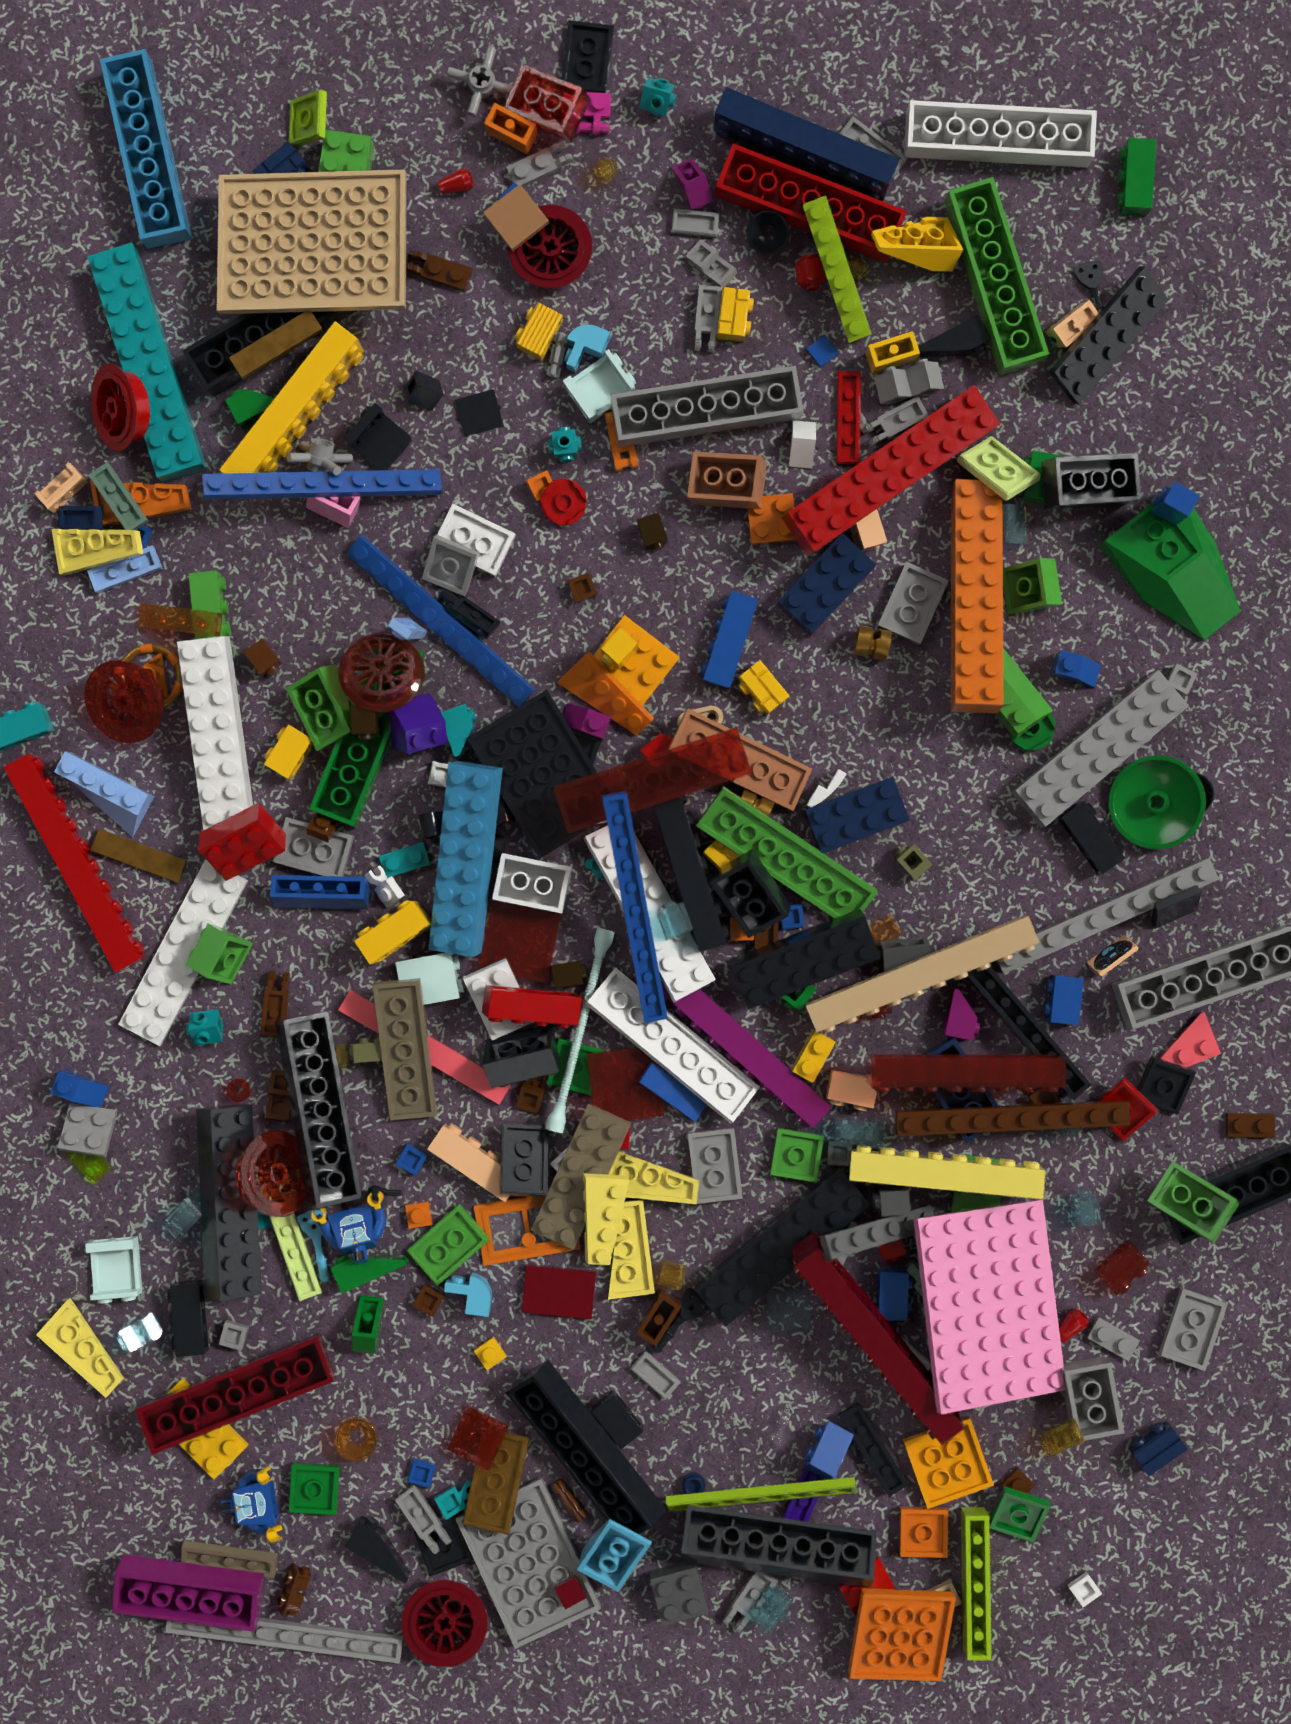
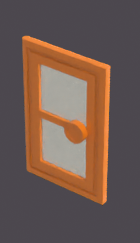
M525 1196L508 1199L506 1202L496 1201L474 1205L476 1223L490 1238L481 1247L484 1266L573 1251L569 1247L531 1231L546 1197ZM579 1239L574 1250L581 1249Z

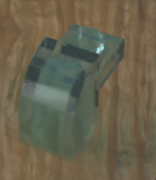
M200 1187L187 1197L162 1224L178 1241L201 1219Z
M151 1312L113 1335L124 1355H127L146 1343L162 1336L163 1331Z

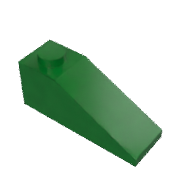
M344 1254L335 1259L336 1263L332 1265L331 1271L343 1294L407 1265L409 1262L408 1257L367 1255L368 1261L366 1263L354 1264L353 1256L349 1257Z

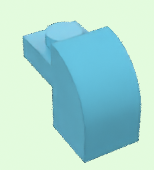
M582 325L575 328L567 337V345L573 347V349H568L564 359L567 362V370L576 373L584 352L602 358L610 340V331L595 325Z
M472 1272L470 1281H466V1277L457 1275L452 1276V1279L448 1278L446 1280L444 1292L467 1295L465 1314L489 1317L492 1290L488 1281L483 1276Z

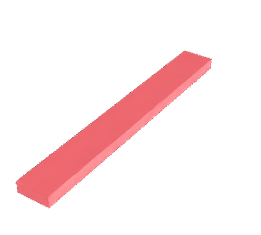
M350 990L338 1010L379 1034L375 1003ZM428 1035L432 1066L500 1105L511 1084L505 1087L491 1088L482 1066Z

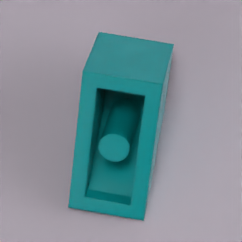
M466 704L441 712L446 722L447 737L456 759L462 756L468 743L467 738L472 735L475 729L473 722L477 721L473 708L468 709Z

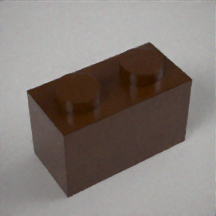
M661 1288L637 1325L636 1334L657 1346L682 1307L681 1300Z

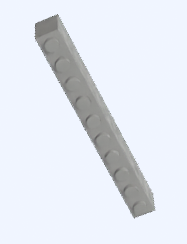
M1210 858L1200 859L1036 931L1035 933L1040 943L1034 945L1035 949L1023 954L1020 950L1012 954L1013 958L1004 962L995 960L994 963L998 972L1005 974L1154 908L1156 902L1194 885H1198L1201 888L1219 880Z

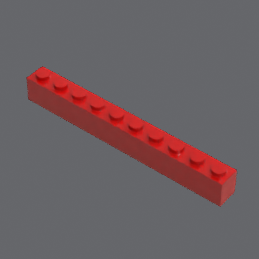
M28 753L4 766L7 775L114 972H122L144 960L143 953H145V949L142 943L134 939L132 935L134 932L133 926L128 920H124L121 912H123L121 904L117 899L113 900L109 893L112 891V888L106 879L102 880L99 874L101 868L94 858H90L87 852L90 850L89 845L84 838L80 839L76 831L79 829L77 823L72 817L69 818L65 812L68 809L67 805L61 797H57L54 791L56 789L54 781L51 777H46L43 771L45 765L39 756L36 757Z

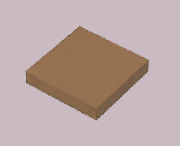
M521 184L483 212L486 219L512 252L549 224V220Z

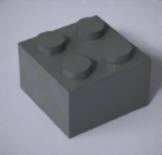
M681 1562L650 1571V1581L662 1626L708 1614V1604L697 1563Z

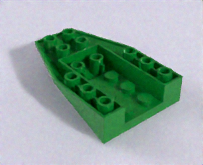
M1151 504L1101 543L1099 548L1143 602L1195 636L1205 640L1241 612L1217 545L1194 508L1186 519L1175 526L1151 513L1154 504Z

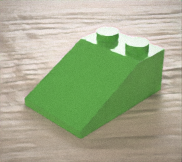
M335 664L319 667L286 688L316 751L322 750L352 732L346 685Z
M1172 1161L1148 1199L1150 1204L1212 1244L1216 1242L1239 1205L1237 1199Z

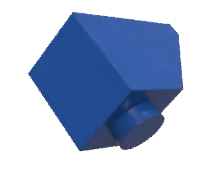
M1060 650L1055 655L1050 676L1095 688L1101 665L1085 656Z
M64 1069L58 1071L50 1093L71 1102L101 1108L109 1085Z

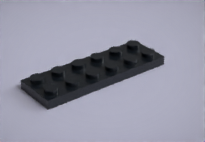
M1139 266L1049 371L1075 404L1079 405L1168 302L1169 299L1145 266Z

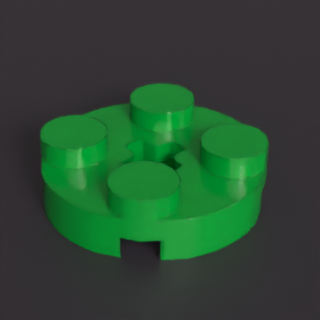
M1049 714L1036 724L1035 734L1026 731L1015 739L1008 731L1012 743L1024 751H1036L1047 746L1051 742L1055 730V720L1052 714Z

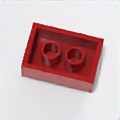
M257 803L200 832L198 851L222 878L227 881L285 852L286 833L263 806Z

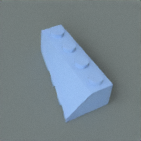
M64 752L54 771L68 779L131 837L137 831L154 798L152 794L70 752Z

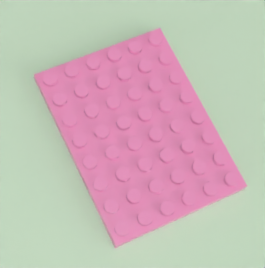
M1031 1200L914 1218L937 1413H951L1066 1390L1061 1369L1064 1365L1043 1200Z

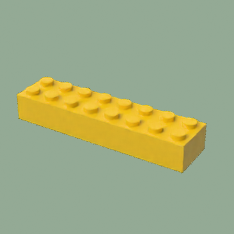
M335 321L219 470L222 473L275 472L278 468L277 462L282 456L285 458L291 452V444L296 438L300 439L307 430L305 426L310 420L314 421L321 412L319 408L324 402L328 403L334 397V389L339 383L343 384L348 379V371L353 365L357 366L362 361L364 350L358 338Z

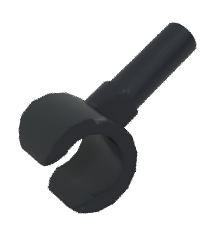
M373 1185L369 1188L367 1194L368 1197L372 1193V1198L375 1201H379V1192H382L383 1195L401 1196V1190L384 1189Z

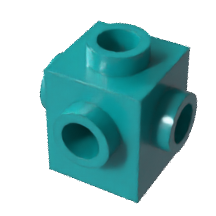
M648 77L643 87L639 109L649 111L654 116H666L669 109H673L677 98V95L673 94L675 85L662 78L652 79Z
M570 427L557 428L556 431L552 432V439H548L549 454L554 453L555 461L568 463L572 462L573 459H578L577 451L582 450L581 437L576 436L575 429L570 430ZM569 441L565 446L560 444V442Z
M218 1009L190 1013L189 1023H186V1034L188 1037H191L194 1046L222 1042L223 1021Z

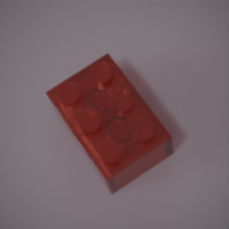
M522 64L504 108L535 123L537 129L572 143L591 98L579 86Z

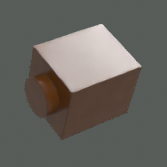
M263 638L244 652L263 677L267 675L272 677L280 671L279 666L283 664Z

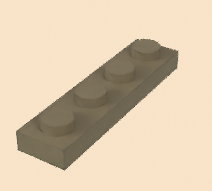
M184 1540L181 1549V1562L264 1573V1577L275 1578L278 1553Z

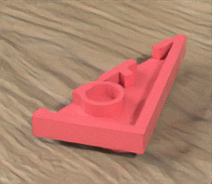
M1205 1012L1198 1013L1192 1023L1164 1051L1160 1057L1161 1059L1183 1067H1189L1221 1054Z

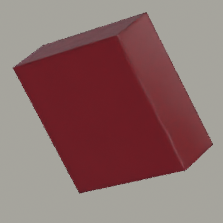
M576 1575L554 1586V1590L565 1610L586 1599V1594Z

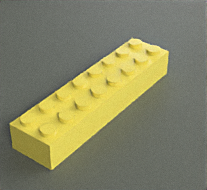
M857 1145V1149H852L849 1180L1043 1199L1046 1170L1038 1162L1023 1161V1165L1015 1164L1016 1162L1012 1159L999 1158V1162H991L990 1157L976 1156L975 1160H968L966 1155L952 1154L951 1158L943 1157V1154L940 1152H928V1156L919 1155L918 1150L904 1149V1153H895V1148L881 1147L880 1151L871 1150V1146Z

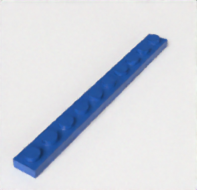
M440 469L341 471L339 475H334L330 471L202 474L204 500L441 495L442 493Z
M361 535L357 538L346 553L515 705L519 707L528 700L536 690L530 683L458 619L449 614L439 602L366 537Z
M624 791L603 795L602 798L644 1023L668 1019L627 793Z

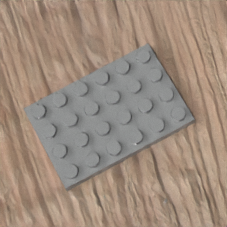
M542 1476L519 1487L509 1535L463 1525L465 1513L456 1517L457 1524L515 1649L601 1609V1604L588 1576L577 1570L580 1558ZM576 1575L586 1594V1599L565 1610L554 1590V1586Z

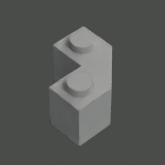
M928 359L918 360L914 362V366L906 370L896 369L895 366L888 367L882 370V374L874 377L880 404L893 405L904 402V399L916 396L919 398L927 397L944 389L938 362H930Z

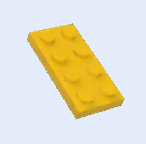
M182 1378L167 1394L190 1384ZM228 1424L179 1445L214 1480L249 1444Z

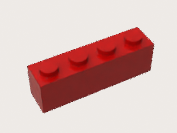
M485 985L481 1013L492 1022H502L503 1019H509L515 1024H525V1021H533V1024L538 1026L556 1023L557 1027L570 1028V1025H578L582 997L571 992Z

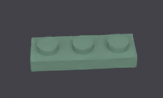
M106 462L89 474V477L125 530H137L149 522L110 463Z

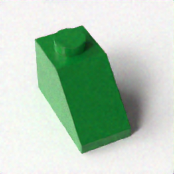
M244 389L232 392L225 401L241 429H244L256 423L275 398Z
M360 1295L352 1332V1351L376 1354L384 1298Z

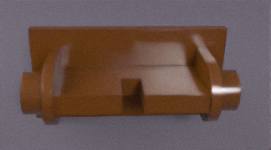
M293 1562L291 1569L286 1571L284 1577L285 1587L283 1593L280 1592L277 1598V1607L282 1617L285 1618L286 1612L291 1616H295L300 1611L304 1593L297 1592V1590L306 1591L311 1577V1569L309 1567L302 1566L300 1570L296 1563Z

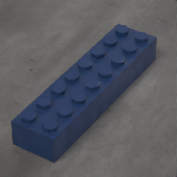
M728 87L725 88L715 111L713 131H716L719 137L723 139H729L730 137L737 140L738 144L742 147L750 148L752 146L759 149V152L764 156H776L781 158L780 161L790 166L795 164L802 167L803 171L811 174L817 173L826 180L841 183L844 187L855 191L858 190L870 197L884 201L894 177L899 158Z

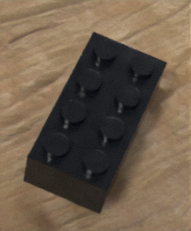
M1138 453L1055 457L1041 462L1044 509L1125 505L1141 501Z

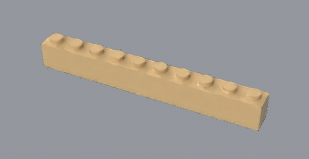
M1024 915L805 1005L816 1032L822 1031V1034L835 1030L834 1025L844 1022V1025H848L857 1021V1016L866 1013V1016H870L879 1012V1007L888 1004V1007L900 1004L902 1002L901 998L910 995V998L924 994L923 989L931 986L933 989H937L946 985L945 981L954 977L955 980L967 977V972L975 968L977 972L990 967V962L999 960V962L1007 961L1013 958V953L1020 950L1022 954L1035 949V944L1040 942L1029 916Z

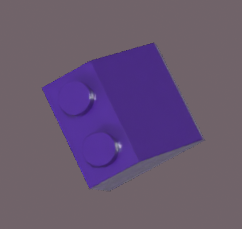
M430 693L388 703L393 749L410 754L447 743L445 719Z

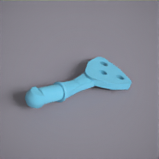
M314 1209L316 1216L318 1214L323 1215L321 1209ZM312 1210L299 1214L297 1221L302 1231L313 1241L316 1252L315 1262L320 1274L319 1278L323 1283H327L330 1280V1274L326 1263L327 1258L322 1249V1232L318 1226L319 1222L314 1221L311 1217Z

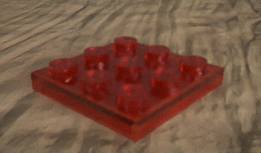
M492 901L478 970L506 958L515 977L548 983L561 914Z
M635 1047L586 1053L593 1106L624 1120L664 1116L663 1100L638 1083L650 1063H654L659 1067V1064L642 1050Z

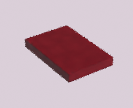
M527 1264L522 1312L592 1319L596 1271Z

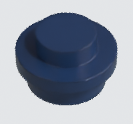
M689 1473L683 1478L682 1489L685 1494L702 1493L705 1490V1480L699 1473Z

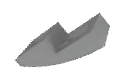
M701 239L685 256L691 264L718 287L724 288L737 274L734 266L722 259L717 250Z

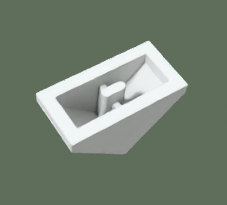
M793 421L789 467L812 469L816 443L815 422Z

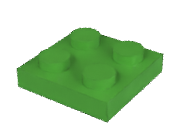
M777 1127L770 1175L817 1183L824 1135Z

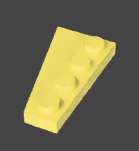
M52 529L60 575H68L143 555L140 531Z
M620 1151L608 1174L627 1175L630 1179L626 1194L628 1198L697 1204L698 1179Z
M583 1173L585 1191H583V1200L585 1202L584 1222L586 1224V1232L584 1233L585 1260L588 1264L610 1265L630 1181L627 1175Z
M643 1199L627 1200L624 1202L614 1246L608 1300L655 1294Z
M71 1298L61 1306L36 1334L105 1398L124 1379Z

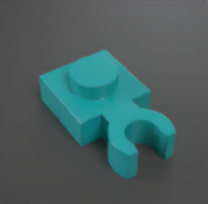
M471 1480L465 1481L458 1491L455 1485L434 1497L446 1520L466 1508L464 1500L468 1499L469 1493L466 1490L468 1486H471Z

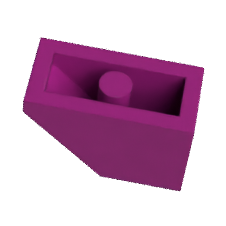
M693 158L671 167L685 202L691 210L703 208L707 203L713 201L706 175Z
M567 703L563 714L570 728L602 739V741L604 740L611 721L610 716Z
M951 988L942 1034L973 1041L974 1036L978 1035L980 1023L977 1022L976 1014L960 990Z

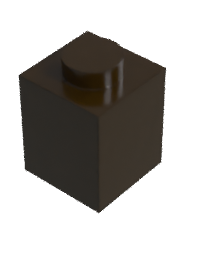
M659 512L637 520V527L645 550L651 549L654 552L665 547L664 544L668 543V538Z
M374 704L350 706L352 735L358 736V740H372L373 735H379L378 707Z
M580 960L551 965L555 988L580 985L584 983L583 979L587 978L585 964L581 965Z

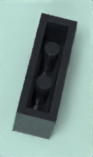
M1082 801L1057 819L1096 874L1103 875L1125 859L1122 854L1124 850L1117 841L1113 842L1108 835L1110 830L1106 824L1098 821L1095 816L1097 812L1090 803L1086 804L1085 801Z
M203 1279L174 1282L167 1292L168 1302L172 1305L169 1322L170 1326L174 1328V1336L171 1339L172 1350H175L176 1357L204 1355L209 1350Z

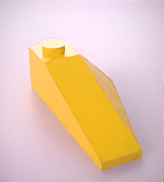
M925 217L918 223L909 221L902 227L893 225L874 230L871 233L879 252L931 271H953L963 251L948 217Z

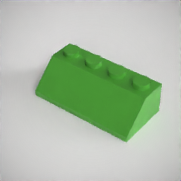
M1003 648V707L996 716L1012 736L1017 739L1051 714L1053 710Z

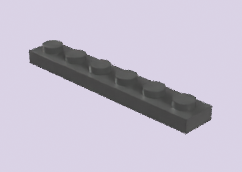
M932 1205L910 1210V1215L889 1216L821 1236L820 1241L826 1261L915 1235L914 1218L934 1216Z

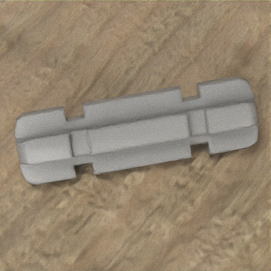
M557 332L554 337L555 344L552 346L549 359L551 365L548 366L546 373L551 378H559L561 374L560 366L563 365L566 347L564 346L567 345L568 337L563 332Z

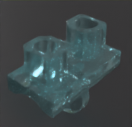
M778 1583L775 1587L768 1586L764 1591L763 1598L765 1601L762 1606L754 1605L749 1611L750 1616L763 1633L767 1635L779 1619L785 1622L789 1619V1615L785 1611L793 1602V1599L785 1592L784 1587Z

